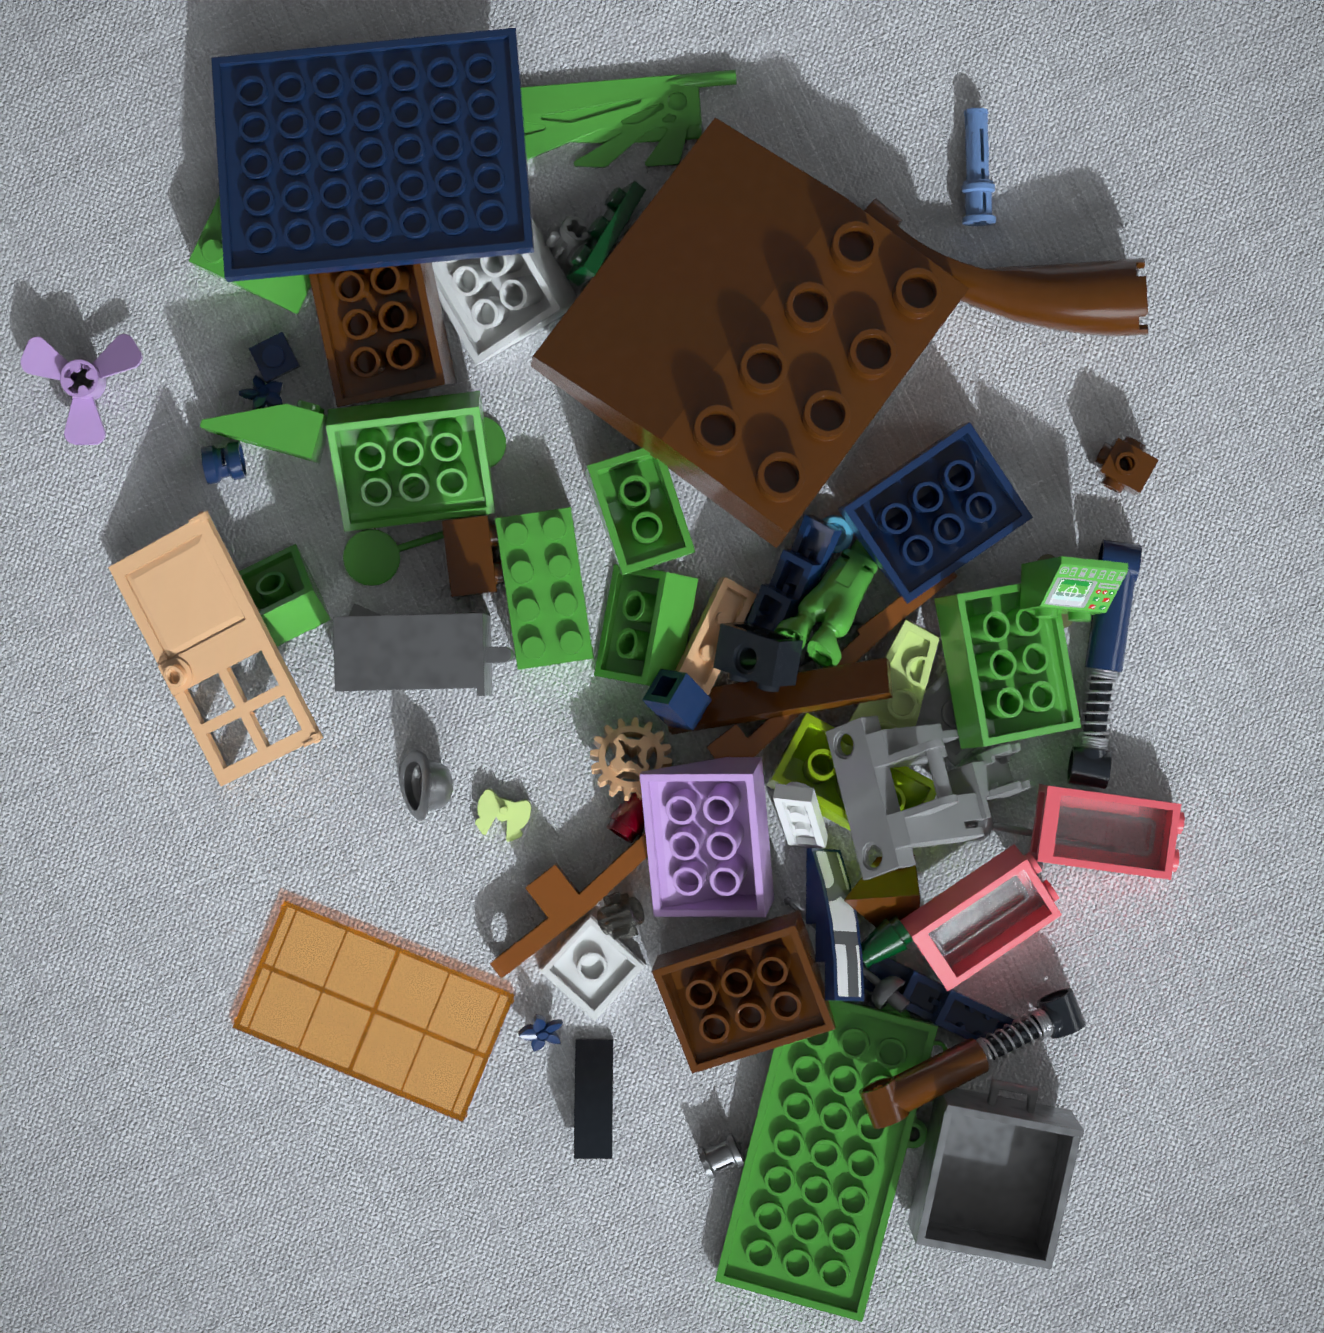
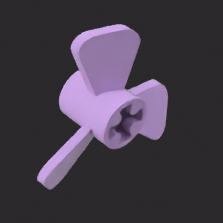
M121 334L110 343L92 364L81 359L68 362L46 340L41 337H33L28 341L21 357V367L28 374L60 380L63 390L73 397L64 431L65 439L73 445H98L105 440L106 431L95 400L105 391L106 377L138 367L142 362L143 355L131 336ZM81 369L88 371L86 373L87 379L94 380L89 389L84 385L79 386L78 389L73 388L74 381H76L79 375L78 372Z

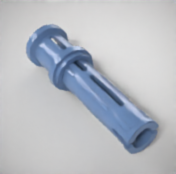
M970 108L964 110L966 181L961 186V192L965 194L966 216L962 218V224L965 226H988L996 223V216L992 215V193L995 191V184H993V180L989 179L988 109Z

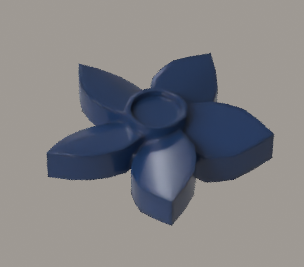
M255 375L252 384L253 389L239 390V396L253 400V410L264 408L265 406L271 407L283 404L280 397L283 382L273 381L265 384L260 377Z
M535 1014L533 1025H525L518 1031V1035L526 1041H531L534 1052L542 1049L545 1041L561 1044L560 1037L555 1031L562 1026L563 1021L562 1019H556L546 1023L542 1015Z

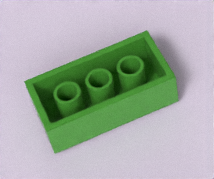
M567 507L495 518L517 669L523 670L594 659L572 508Z

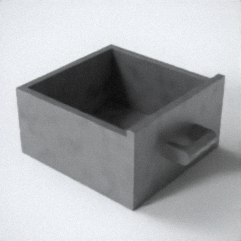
M484 613L333 617L335 692L477 688V696L493 695L492 663H507L512 661L514 657L513 650L508 647H491V616Z
M997 1079L991 1080L988 1094L955 1088L935 1098L908 1218V1225L915 1243L1052 1270L1079 1144L1084 1134V1130L1073 1112L1069 1109L1036 1103L1038 1087ZM1000 1090L1027 1095V1101L1001 1097L998 1094Z

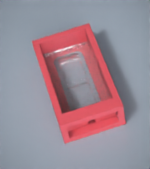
M1039 784L1030 853L1037 862L1171 880L1172 872H1176L1179 865V850L1175 848L1177 834L1182 833L1185 822L1184 812H1181L1182 804Z
M1015 844L900 920L947 991H950L1062 915L1054 903L1060 899L1048 880L1041 882L1037 876L1042 871L1041 867L1030 852L1023 855Z

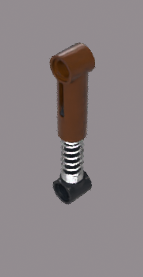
M1065 988L1047 994L1037 1001V1008L1029 1012L1028 1016L1023 1015L1020 1021L1013 1020L1012 1025L1005 1024L1003 1030L998 1028L994 1034L987 1033L985 1038L980 1037L976 1040L969 1038L893 1077L882 1078L864 1086L859 1090V1094L873 1128H885L900 1122L909 1115L910 1111L987 1073L993 1061L998 1063L1001 1056L1007 1058V1053L1009 1052L1016 1054L1017 1048L1024 1049L1027 1043L1033 1045L1035 1039L1041 1041L1049 1036L1053 1039L1061 1038L1084 1028L1086 1022L1073 990Z

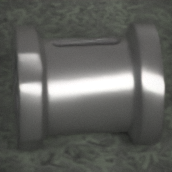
M732 1133L726 1135V1140L709 1148H697L701 1163L710 1180L715 1178L716 1173L736 1164L739 1167L745 1164Z

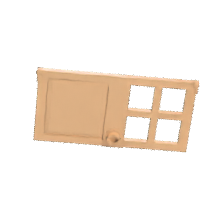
M207 510L199 512L197 516L188 520L189 523L108 568L142 632L169 690L180 706L216 779L222 787L302 746L306 747L312 743H319L324 737ZM262 651L279 685L247 700L231 666ZM218 673L235 708L204 722L188 689ZM284 695L301 730L270 745L253 711ZM241 717L258 751L227 766L211 732Z

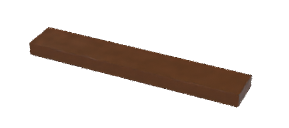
M886 657L798 672L796 685L780 686L778 692L756 688L757 682L754 681L712 687L708 695L712 700L694 731L893 698L890 662ZM668 726V731L672 735L692 732V730Z

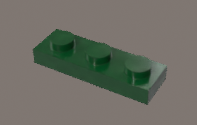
M633 181L623 189L617 187L611 192L604 204L608 207L605 214L597 217L588 229L587 233L591 235L588 242L582 244L571 257L570 262L574 265L566 278L575 285L580 286L596 275L646 191L644 187Z

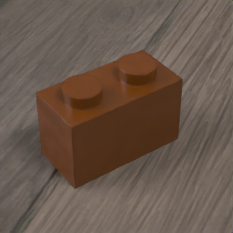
M487 515L442 521L451 597L497 593L496 584L504 582L501 561L493 562L492 546H499L496 523L489 524Z

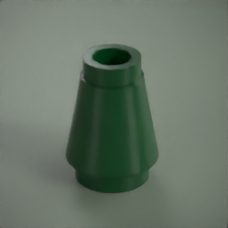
M896 915L890 920L885 918L861 942L862 958L867 968L873 963L876 964L908 949L906 945L913 941Z

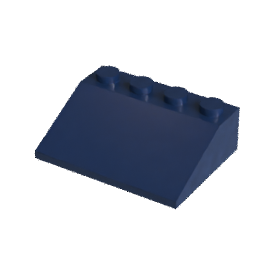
M970 422L959 425L838 508V511L854 535L906 604L1033 518Z

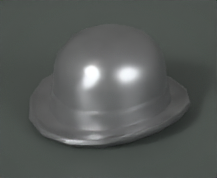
M419 750L411 751L404 758L400 768L402 797L411 815L418 821L425 820L428 811L445 807L453 793V779L449 769L441 762L428 760L426 754Z

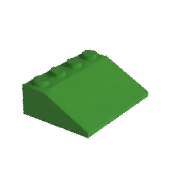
M480 391L328 409L326 430L344 532L495 513ZM416 478L421 479L410 491L405 490L404 485ZM399 488L402 496L395 497L394 491Z
M1021 583L934 599L961 749L985 747L1081 728L1062 615L1058 613V618L1052 619L1036 618L1035 611L1020 610Z

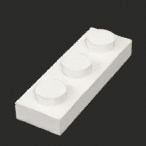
M790 782L787 785L776 784L773 800L788 845L826 849L828 834L814 788H810L808 785L800 782Z

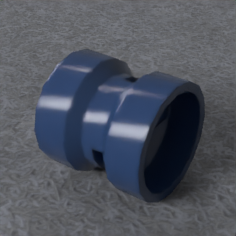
M240 441L227 443L223 448H216L214 445L201 448L202 465L208 484L220 483L223 478L231 477L234 480L246 478V464Z

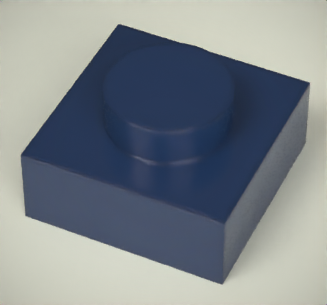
M283 332L248 348L266 383L301 367Z

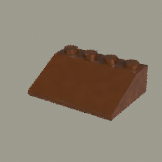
M432 263L309 274L337 407L457 383Z
M799 910L658 955L652 968V974L692 1074L835 1030L836 1028L829 1001L825 1000V987L818 962H815L814 948Z

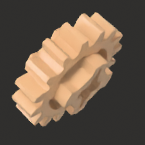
M637 717L633 718L630 726H626L623 719L620 718L618 719L617 729L613 730L609 725L604 726L605 738L595 736L594 745L599 749L590 750V759L598 762L591 765V773L601 774L597 785L603 787L609 784V795L611 797L616 795L618 791H622L624 801H628L631 793L636 792L638 798L642 800L640 773L650 770V765L646 760L651 757L653 752H655L657 760L654 769L672 766V759L664 757L671 753V745L660 744L664 739V732L651 733L652 722L649 721L642 728L639 727ZM626 737H637V738H640V739H639V740L627 739ZM609 747H611L612 753L616 758L607 766L605 756ZM627 754L631 758L637 755V764H634L631 760L625 763L624 755ZM623 778H626V779H635V781H634V782H628V781H624V780H621V779H623Z

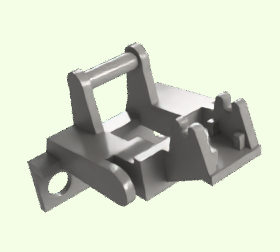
M878 716L860 717L826 731L863 880L874 878L898 868L916 865L912 848L965 842L984 836L983 827L966 829L965 826L991 817L987 801L1012 797L1031 788L1029 780L1020 782L1012 779L1008 762L1012 761L1011 755L1021 751L1020 743L1006 744L976 755L978 762H971L947 772L943 759L947 757L944 743L954 741L959 736L957 730L942 731L941 724L881 730ZM844 734H849L853 740V750L849 755H845L840 746L841 738ZM929 764L937 799L901 811L890 768ZM873 845L878 846L882 853V861L877 867L873 866L869 860V850Z

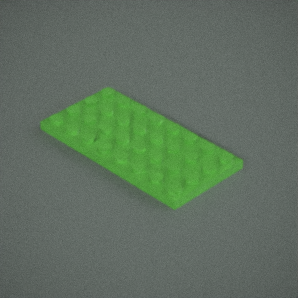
M829 1001L836 1025L835 1030L786 1044L773 1050L715 1281L862 1322L917 1108L910 1111L909 1115L898 1123L885 1128L874 1129L860 1097L859 1090L876 1080L893 1077L929 1059L938 1025L850 1001Z

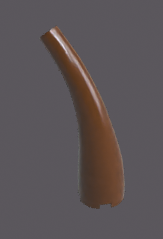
M877 198L864 210L968 287L969 290L961 299L964 303L1017 322L1052 330L1115 337L1148 335V324L1139 325V317H1145L1148 314L1146 276H1137V269L1145 267L1144 258L982 269L947 257L910 236L899 227L903 220Z

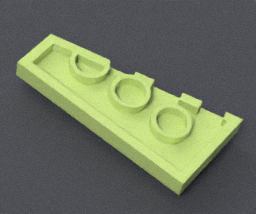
M905 619L884 657H887L890 662L893 698L859 703L849 722L860 717L878 716L881 730L916 726L938 646L939 636Z

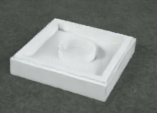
M590 913L543 964L539 971L589 1017L596 1021L646 964Z

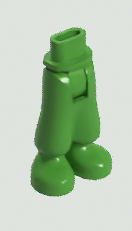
M858 539L855 540L850 549H843L841 556L834 562L820 582L799 603L798 615L780 621L774 630L775 632L803 640V649L808 642L813 626L817 623H822L821 627L809 641L807 651L814 662L825 668L837 666L840 662L842 654L837 638L844 637L849 631L857 609L878 569L876 563Z

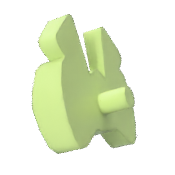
M488 788L482 793L478 801L477 810L479 818L475 820V824L481 833L486 835L496 817L499 821L507 820L506 841H513L523 835L521 829L524 828L531 816V802L528 799L514 802L511 799L499 797L492 789Z

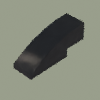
M614 1039L575 1040L574 1159H612Z

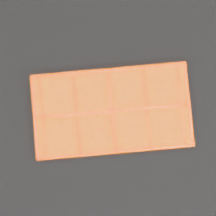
M285 900L280 906V913L239 1013L234 1019L232 1028L463 1122L464 1118L468 1116V1108L511 1004L514 1003L515 994Z

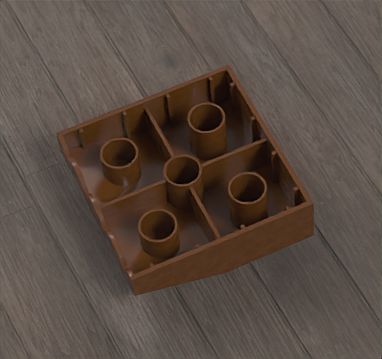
M715 117L606 259L596 275L590 280L532 357L531 367L640 448L647 450L651 453L652 457L659 459L671 471L777 548L969 288L845 196Z

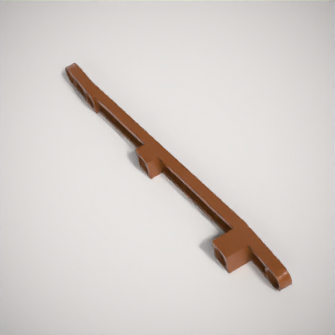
M953 572L908 604L899 596L856 630L858 636L841 651L842 658L837 666L856 663L902 619L958 576L956 572ZM801 713L769 718L748 737L735 724L707 745L706 748L715 759L724 757H755ZM643 833L641 837L581 892L578 891L557 863L528 884L525 889L543 910L547 918L489 963L499 977L503 978L590 911L648 857L646 834Z

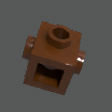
M1126 436L1124 440L1117 438L1113 440L1111 445L1105 442L1094 461L1100 465L1095 474L1103 478L1101 481L1103 486L1116 493L1121 494L1124 489L1133 495H1138L1143 490L1158 459L1144 452L1146 446L1129 436ZM1120 459L1127 463L1126 471L1120 467Z

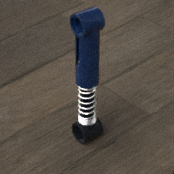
M1103 539L1100 545L1098 560L1128 563V572L1107 612L1092 615L1085 667L1089 669V674L1087 675L1091 679L1086 682L1090 686L1089 691L1085 692L1088 695V700L1083 702L1087 706L1086 711L1082 712L1085 716V721L1081 722V725L1084 726L1083 732L1079 733L1078 747L1073 746L1069 756L1067 769L1068 784L1106 789L1109 782L1112 753L1111 751H1106L1108 739L1105 738V735L1109 734L1106 728L1107 724L1111 723L1108 720V714L1112 713L1109 707L1110 704L1114 703L1111 699V694L1116 692L1112 689L1113 683L1117 682V673L1123 671L1134 586L1141 564L1142 546L1140 544Z

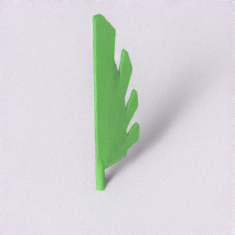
M736 69L521 87L527 161L570 142L604 143L574 161V166L606 168L634 143L659 142L645 161V166L678 165L685 140L699 139L702 135L699 88L737 85Z

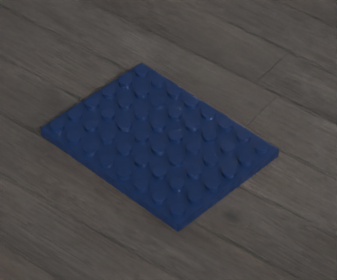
M516 28L211 58L224 278L227 282L534 253Z

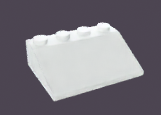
M533 219L534 253L432 262L440 304L476 365L483 363L565 314L577 299V295L548 246H545V240Z

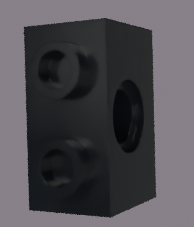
M746 622L721 623L713 668L727 672V678L739 682H750L751 680L757 682L756 688L778 692L780 686L796 685L803 640Z

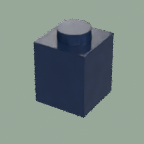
M660 669L642 700L667 726L694 731L712 699L687 673Z

